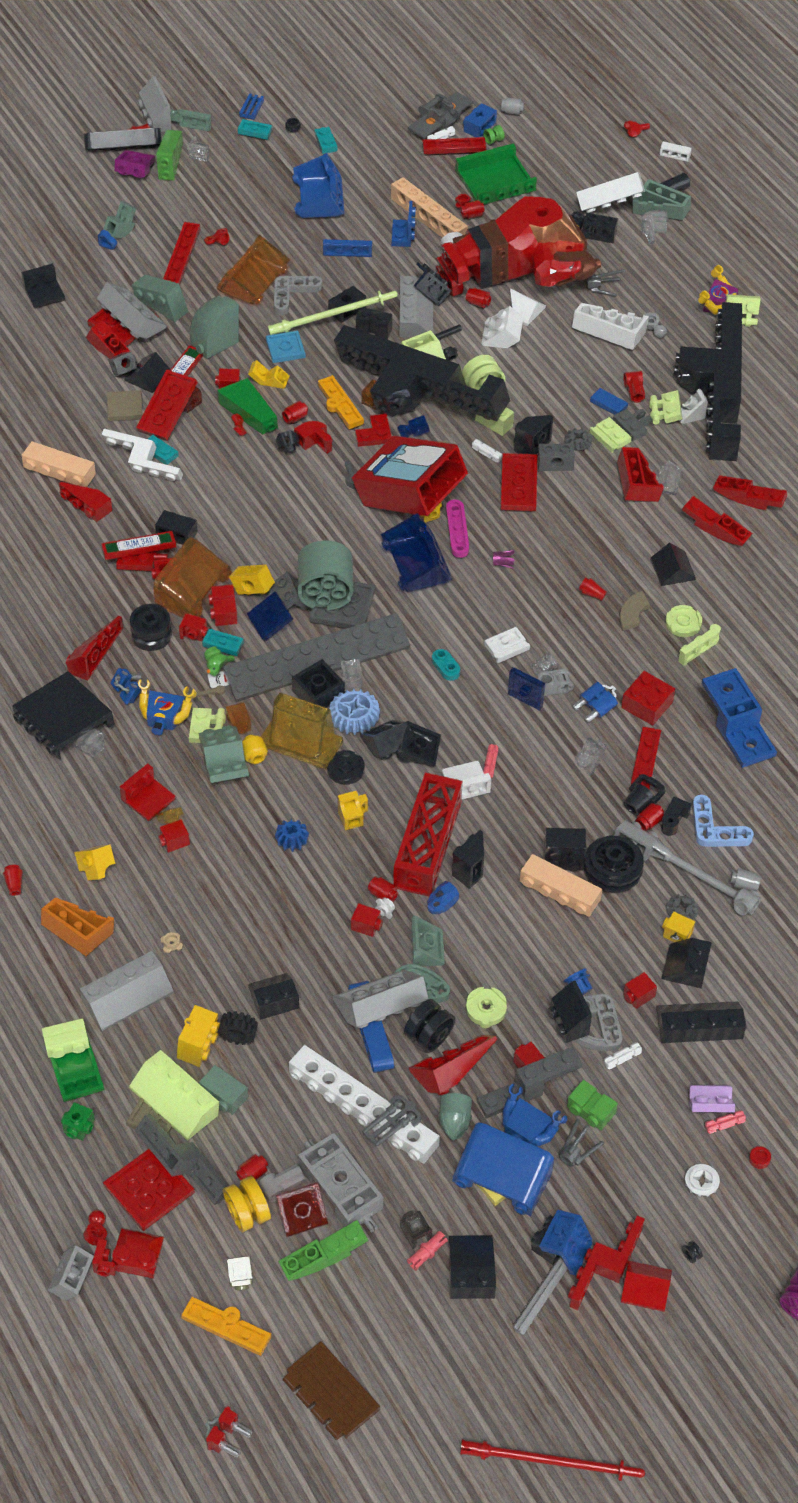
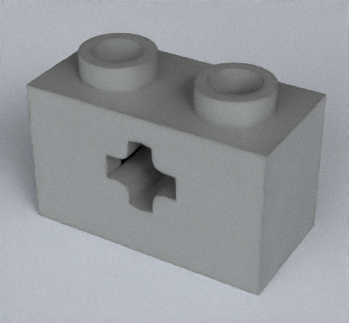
M76 1245L64 1251L48 1291L65 1301L77 1296L94 1256Z

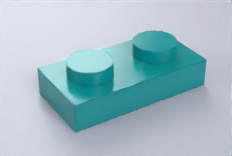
M242 119L238 127V134L268 140L272 132V125L245 119Z
M330 127L314 129V134L322 154L338 151V146Z
M152 435L148 438V440H152L156 445L153 457L163 464L168 465L179 456L176 449L156 436Z
M213 629L208 630L202 641L203 647L210 648L215 646L221 652L238 656L244 644V638Z

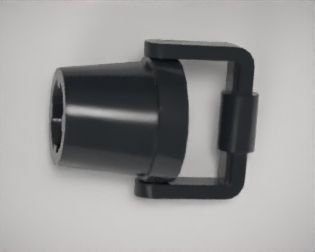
M641 774L629 787L631 792L623 804L630 813L638 815L651 803L656 804L666 792L665 786L653 777ZM644 780L647 784L656 789L658 788L660 791L654 796L647 787L640 783Z

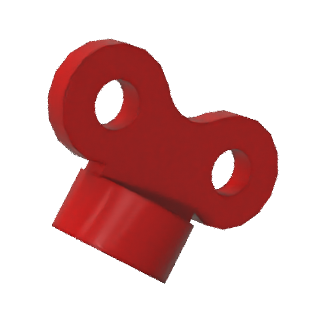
M221 228L214 235L206 237L204 239L205 244H212L216 241L218 244L226 245L230 239L227 228Z

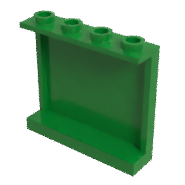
M514 143L456 158L455 171L474 201L479 200L480 203L488 204L536 191L537 178H531L516 156V146Z

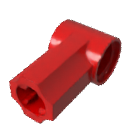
M642 371L624 372V386L628 388L630 400L634 401V403L641 402L645 399Z

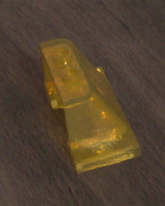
M280 692L274 700L272 720L261 735L267 749L323 769L327 768L343 743V737L334 734L330 709Z

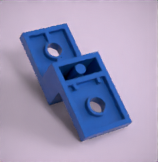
M737 668L703 678L701 684L719 711L716 726L741 767L743 768L775 757L777 751L760 725L762 708ZM727 687L729 689H732V691L727 692L724 691L723 688ZM751 743L756 747L750 748L746 744Z

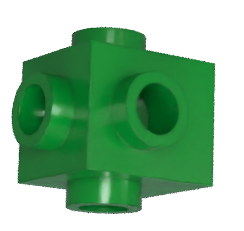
M74 1102L70 1110L65 1112L61 1119L65 1135L71 1139L77 1138L83 1141L86 1134L89 1135L94 1126L93 1110Z

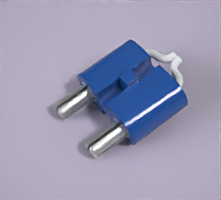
M595 682L579 695L580 700L573 705V709L577 711L585 704L588 708L592 709V712L585 717L587 722H590L596 716L601 718L618 705L616 693L614 692L616 688L613 685L609 687ZM605 688L612 689V694L606 691Z

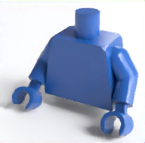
M515 1084L510 1085L509 1093L511 1096L507 1098L502 1117L505 1133L537 1147L551 1142L559 1130V1124L567 1122V1116L564 1115L562 1120L559 1121L558 1115L561 1111H555L552 1117L523 1099L519 1098L517 1100V1096L523 1093V1088L520 1087L519 1092L515 1094L513 1092Z

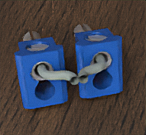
M118 668L111 680V685L117 692L122 690L120 697L125 704L134 703L142 689H140L136 681L130 682V680H140L141 675L130 674L127 669Z

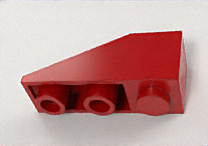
M103 320L92 327L86 336L96 350L108 358L124 352H131ZM123 358L121 361V365L125 367L127 361Z
M65 482L59 483L60 496L72 503L76 509L84 512L88 518L98 522L112 512L111 498L100 490Z

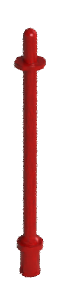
M462 1439L460 1455L478 1456L482 1460L495 1456L618 1474L619 1481H622L623 1475L638 1478L645 1476L644 1469L624 1466V1460L622 1459L619 1465L492 1447L488 1444V1441L481 1443Z

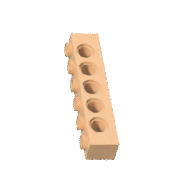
M404 177L391 184V199L408 212L409 201H413L412 207H416L415 218L443 238L451 232L466 234L468 226Z

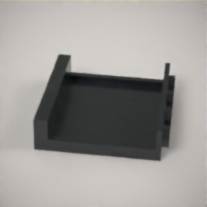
M69 671L12 705L15 721L18 724L21 723L28 734L32 733L39 744H43L50 755L54 754L58 759H61L60 749L101 723H104L108 728L115 724L112 711Z

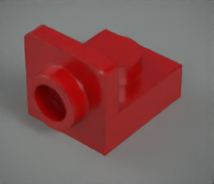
M98 1239L92 1262L93 1272L104 1277L109 1275L115 1276L116 1274L115 1263L109 1262L111 1249H108L107 1240Z

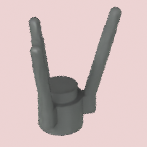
M625 269L592 275L588 278V289H592V293L616 297V293L598 288H601V282L619 281L621 278L601 277L624 273Z
M579 1119L575 1121L563 1148L559 1151L560 1160L570 1167L574 1164L579 1166L582 1160L604 1145V1141H600L580 1156L581 1150L577 1145L589 1129V1125H586L574 1143L570 1144L580 1123Z

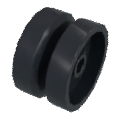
M150 603L137 607L131 613L132 642L136 647L145 651H157L167 646L172 637L170 614L166 608Z
M427 999L415 1009L404 1028V1035L413 1042L418 1041V1046L427 1053L433 1052L449 1036L455 1024V1017L447 1010H441V1006L433 999Z

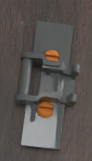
M459 92L454 93L448 98L438 93L435 95V98L418 108L423 116L411 124L408 130L425 139L437 129L446 128L459 119L461 112L472 105L473 101ZM437 103L440 104L439 111L433 108Z

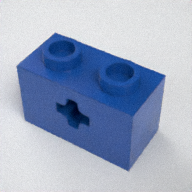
M481 103L464 118V132L476 138L482 137L484 130L491 128L496 123L497 110Z

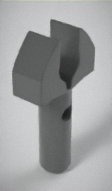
M346 461L345 467L349 476L345 477V483L348 487L354 489L352 477L356 473L351 461Z

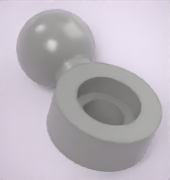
M651 312L646 313L645 316H649L647 329H654V335L657 338L665 337L667 329L664 325H659V316Z

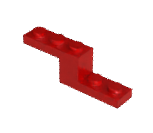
M637 1215L634 1223L629 1222L625 1233L628 1234L626 1241H621L618 1251L598 1242L595 1243L593 1249H588L585 1256L586 1266L585 1268L580 1267L576 1277L579 1280L577 1286L572 1285L568 1298L571 1299L570 1308L578 1311L594 1273L614 1282H620L643 1230L645 1218Z

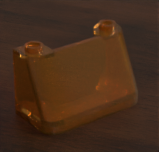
M259 234L233 268L226 272L216 289L251 305L255 303L258 305L263 299L262 294L280 273L283 275L289 268L287 264L290 259Z
M190 537L155 579L153 586L155 604L166 608L168 612L184 618L185 614L199 617L203 611L202 599L218 580L225 582L230 579L229 576L232 574L231 568L201 542Z

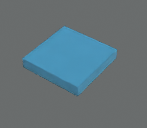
M298 331L265 336L272 363L306 358Z

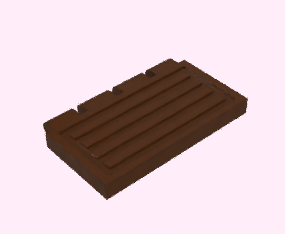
M322 1341L286 1369L287 1375L282 1379L292 1392L301 1388L296 1393V1396L307 1408L315 1404L310 1412L322 1425L330 1421L325 1429L335 1440L342 1436L346 1439L380 1410V1405Z

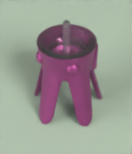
M515 550L506 552L496 551L493 552V558L488 559H493V566L502 565L514 569V567L509 566L514 565V558L505 556L513 555Z

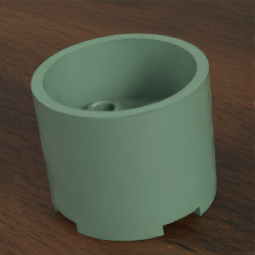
M317 541L305 546L298 554L299 599L313 609L316 606L327 607V610H334L349 603L354 591L353 556L351 551L343 544L334 541Z

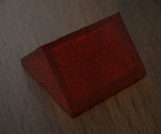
M318 1182L276 1195V1209L286 1237L328 1224Z

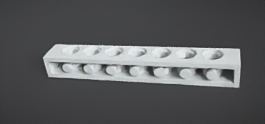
M306 1045L289 1061V1073L294 1079L304 1082L313 1092H319L326 1101L338 1105L345 1114H351L363 1126H368L376 1119L375 1116L381 1115L391 1105L389 1101ZM309 1070H315L316 1072L310 1073V1072H308V1071H309ZM326 1081H331V1082H333V1083H331V1084H326L325 1082H326ZM347 1092L349 1095H342V1093ZM359 1104H365L366 1106H365V1107H360V1106H358V1105H359ZM396 1109V1112H395L394 1114H392V1115H389V1116H390L391 1118H393V1117H394L396 1114H398L401 1110H400V1109ZM385 1118L372 1129L375 1132L388 1121ZM409 1122L406 1127L398 1130L387 1140L395 1148L402 1149L408 1153L409 1157L414 1161H420L424 1164L439 1147L440 1136L421 1123L413 1127L411 1122ZM391 1125L388 1129L381 1133L379 1137H382L384 1134H386L391 1128H393V1126ZM415 1138L417 1141L411 1142L409 1139Z

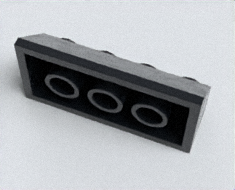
M738 1001L656 1005L661 1043L737 1040L744 1038L746 1021L744 1009Z

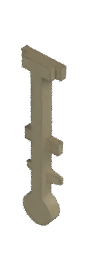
M219 685L211 690L207 689L201 692L196 690L197 695L194 698L202 700L201 697L203 696L212 698L213 694L223 695L225 688Z

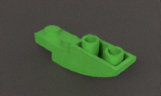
M358 1220L320 1242L316 1239L278 1262L288 1281L318 1272L351 1255L350 1251L369 1240Z

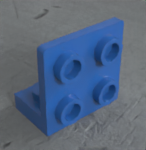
M409 201L408 220L393 219L391 246L411 247V240L415 239V230H412L415 229V218L412 217H415L416 207H412L413 201Z
M557 1210L539 1247L544 1252L560 1255L570 1274L576 1275L578 1269L583 1265V1259L588 1249L592 1246V1237L581 1215Z

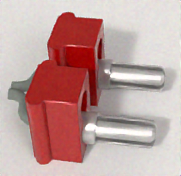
M229 1406L225 1407L220 1416L216 1417L213 1421L208 1420L205 1425L208 1428L206 1432L207 1449L209 1451L214 1450L217 1453L223 1450L235 1457H238L241 1451L226 1442V1434L222 1431L225 1430L232 1434L234 1430L248 1438L252 1435V1430L238 1422V1414L233 1412ZM219 1420L220 1430L218 1426H214L211 1430L210 1425L215 1424Z

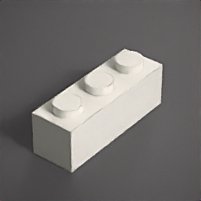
M663 142L660 155L688 162L692 148Z

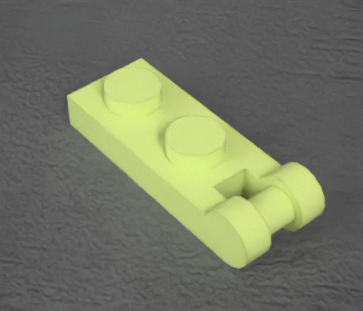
M712 624L708 632L702 636H697L690 644L684 645L680 649L678 662L684 666L717 644L721 627L718 624Z

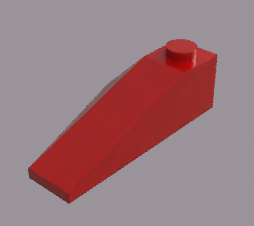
M118 615L79 645L67 657V669L72 675L87 681L90 679L123 630L122 616Z
M491 1035L479 1036L460 1045L461 1049L445 1050L442 1052L443 1056L435 1059L428 1057L409 1067V1071L428 1092L444 1095L450 1091V1088L456 1086L497 1041V1038Z

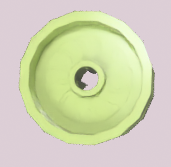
M480 355L471 359L462 370L466 385L477 390L481 388L489 374L505 381L504 373L490 355Z

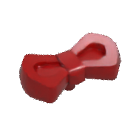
M232 415L231 418L236 426L233 429L240 436L246 435L247 431L243 427L244 420L241 415Z

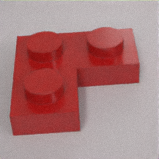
M387 414L370 415L371 428L355 430L358 447L385 444L392 437Z

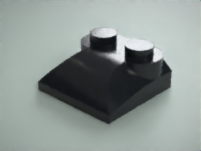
M406 721L408 726L396 751L397 757L406 763L413 760L434 767L436 765L441 734Z

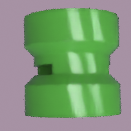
M500 125L494 126L493 129H485L483 132L488 145L493 144L495 141H502L505 138L503 128Z

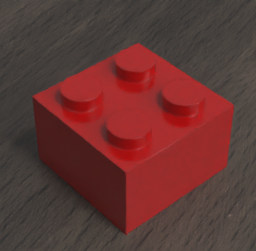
M643 671L623 694L621 708L653 726L673 703L676 688Z

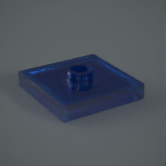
M276 591L247 613L264 641H267L294 619Z
M512 667L509 671L508 695L540 711L544 703L545 683Z

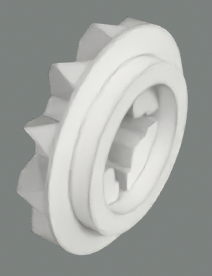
M694 1165L688 1169L685 1175V1184L690 1189V1193L693 1192L698 1197L701 1195L708 1197L710 1194L715 1193L719 1187V1175L709 1165ZM703 1174L705 1182L708 1183H704L701 1187L698 1180H700Z

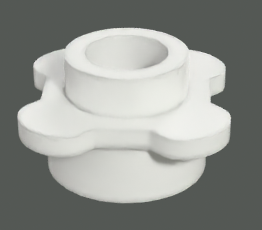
M387 898L377 899L375 909L381 910V916L391 919L393 917L392 912L395 909L393 902Z

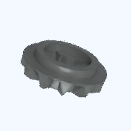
M574 428L573 431L568 430V433L565 435V443H574V450H585L592 444V435L589 434L588 430L583 431L582 428L580 430Z
M678 894L676 897H671L667 903V914L671 917L674 911L694 920L698 915V904H696L694 898H689L687 894L685 896ZM680 904L686 907L685 913L682 908H679Z

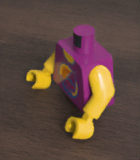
M720 265L715 266L711 271V276L718 279L714 280L709 292L702 291L698 298L699 303L704 304L703 311L713 315H717L718 309H721L722 302H726L727 294L738 295L739 292L738 288L733 287L725 276L721 275L723 268Z

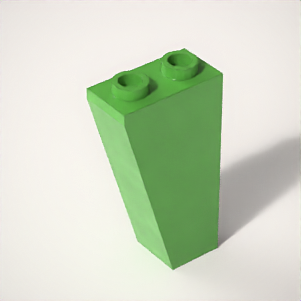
M166 130L156 154L158 179H175L183 146L182 131Z

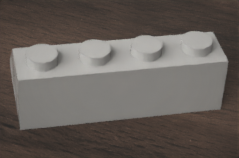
M400 276V337H415L430 330L433 332V301L414 286L419 279L417 276Z
M107 282L97 297L102 303L101 306L110 311L112 317L120 320V324L123 327L130 329V333L136 338L142 337L147 339L167 327L158 316L126 288Z
M152 951L80 988L82 1002L101 1031L112 1027L174 993L163 966Z
M401 970L333 996V1000L346 1022L357 1028L366 1027L372 1021L384 1020L387 1015L402 1013L405 1008L418 1007L421 1002L428 999L424 977L406 970Z

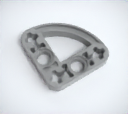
M607 994L584 996L592 1017H597L602 1038L588 1035L573 1041L592 1050H618L622 1044V1033L612 997ZM601 1002H604L605 1005H607V1012H604V1007L601 1004ZM609 1018L613 1020L614 1024L607 1026L602 1021ZM611 1032H613V1039L616 1040L615 1043H612V1040H609Z

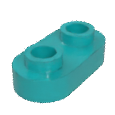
M438 649L433 652L432 664L442 677L449 681L458 679L460 676V666L451 654L444 649Z

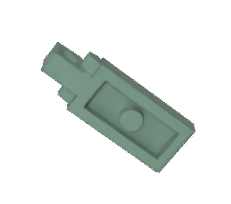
M182 109L171 110L170 112L171 121H176L182 127L210 131L211 129L210 114Z

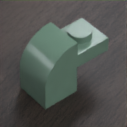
M121 201L116 216L107 217L103 230L108 231L113 238L125 237L135 226L132 220L137 208L125 201Z

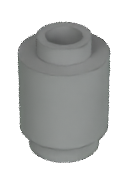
M502 99L501 111L517 115L523 112L524 102H522V99Z
M738 868L737 872H732L730 883H734L733 888L758 891L761 876L755 872Z

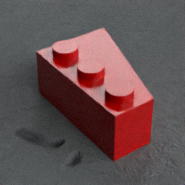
M622 447L617 464L625 500L659 502L664 486L662 483L659 484L656 479L657 475L648 467L649 463L641 450L634 447Z

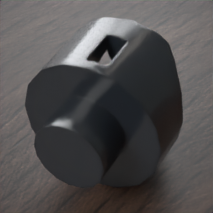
M289 430L279 433L275 442L277 448L283 447L285 453L296 451L295 443L300 442L297 433ZM285 437L289 438V443H286Z

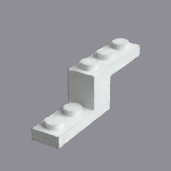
M103 429L102 436L107 444L113 446L118 444L132 450L128 463L133 471L138 473L144 471L154 477L160 475L170 481H175V479L181 481L183 473L180 468L152 461L156 450V445L152 440Z

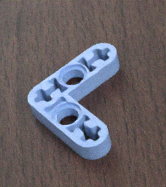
M698 795L694 798L692 809L696 841L699 845L705 847L748 846L752 843L754 833L751 828L746 826H714L710 799L705 795ZM699 803H703V805H704V810H703V811H701V805H700ZM703 817L708 819L709 822L703 824L698 819ZM703 830H706L707 839L703 836ZM726 833L730 836V838L726 840L722 839L720 837V834Z

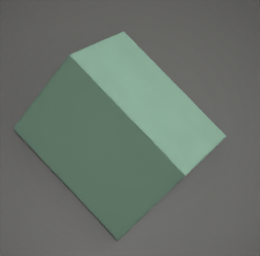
M415 915L412 916L413 964L419 966L444 965L443 930Z

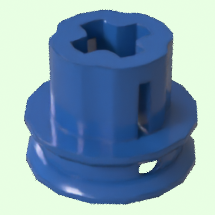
M586 968L570 975L564 980L567 984L576 980L582 995L593 989L587 979L590 977V974L586 973Z

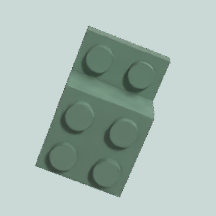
M228 725L217 730L206 729L198 733L203 750L205 768L211 783L249 776L244 758L242 739L236 726Z

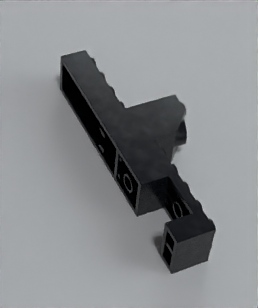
M722 302L721 309H718L717 319L719 320L716 321L715 331H718L715 335V343H718L715 345V349L680 346V352L676 353L675 363H678V365H674V376H677L676 383L691 395L697 393L698 389H701L704 396L707 397V401L710 402L707 405V415H710V417H707L706 427H709L706 432V440H709L706 443V452H709V460L737 462L741 440V425L737 424L741 404L742 303Z
M343 325L334 339L342 362L355 365L360 369L369 370L374 374H380L370 390L377 412L380 414H387L393 417L413 410L424 396L427 399H434L442 404H448L456 409H462L470 414H476L487 420L491 419L497 422L510 402L504 379L489 374L481 388L477 390L466 386L460 364L346 325Z

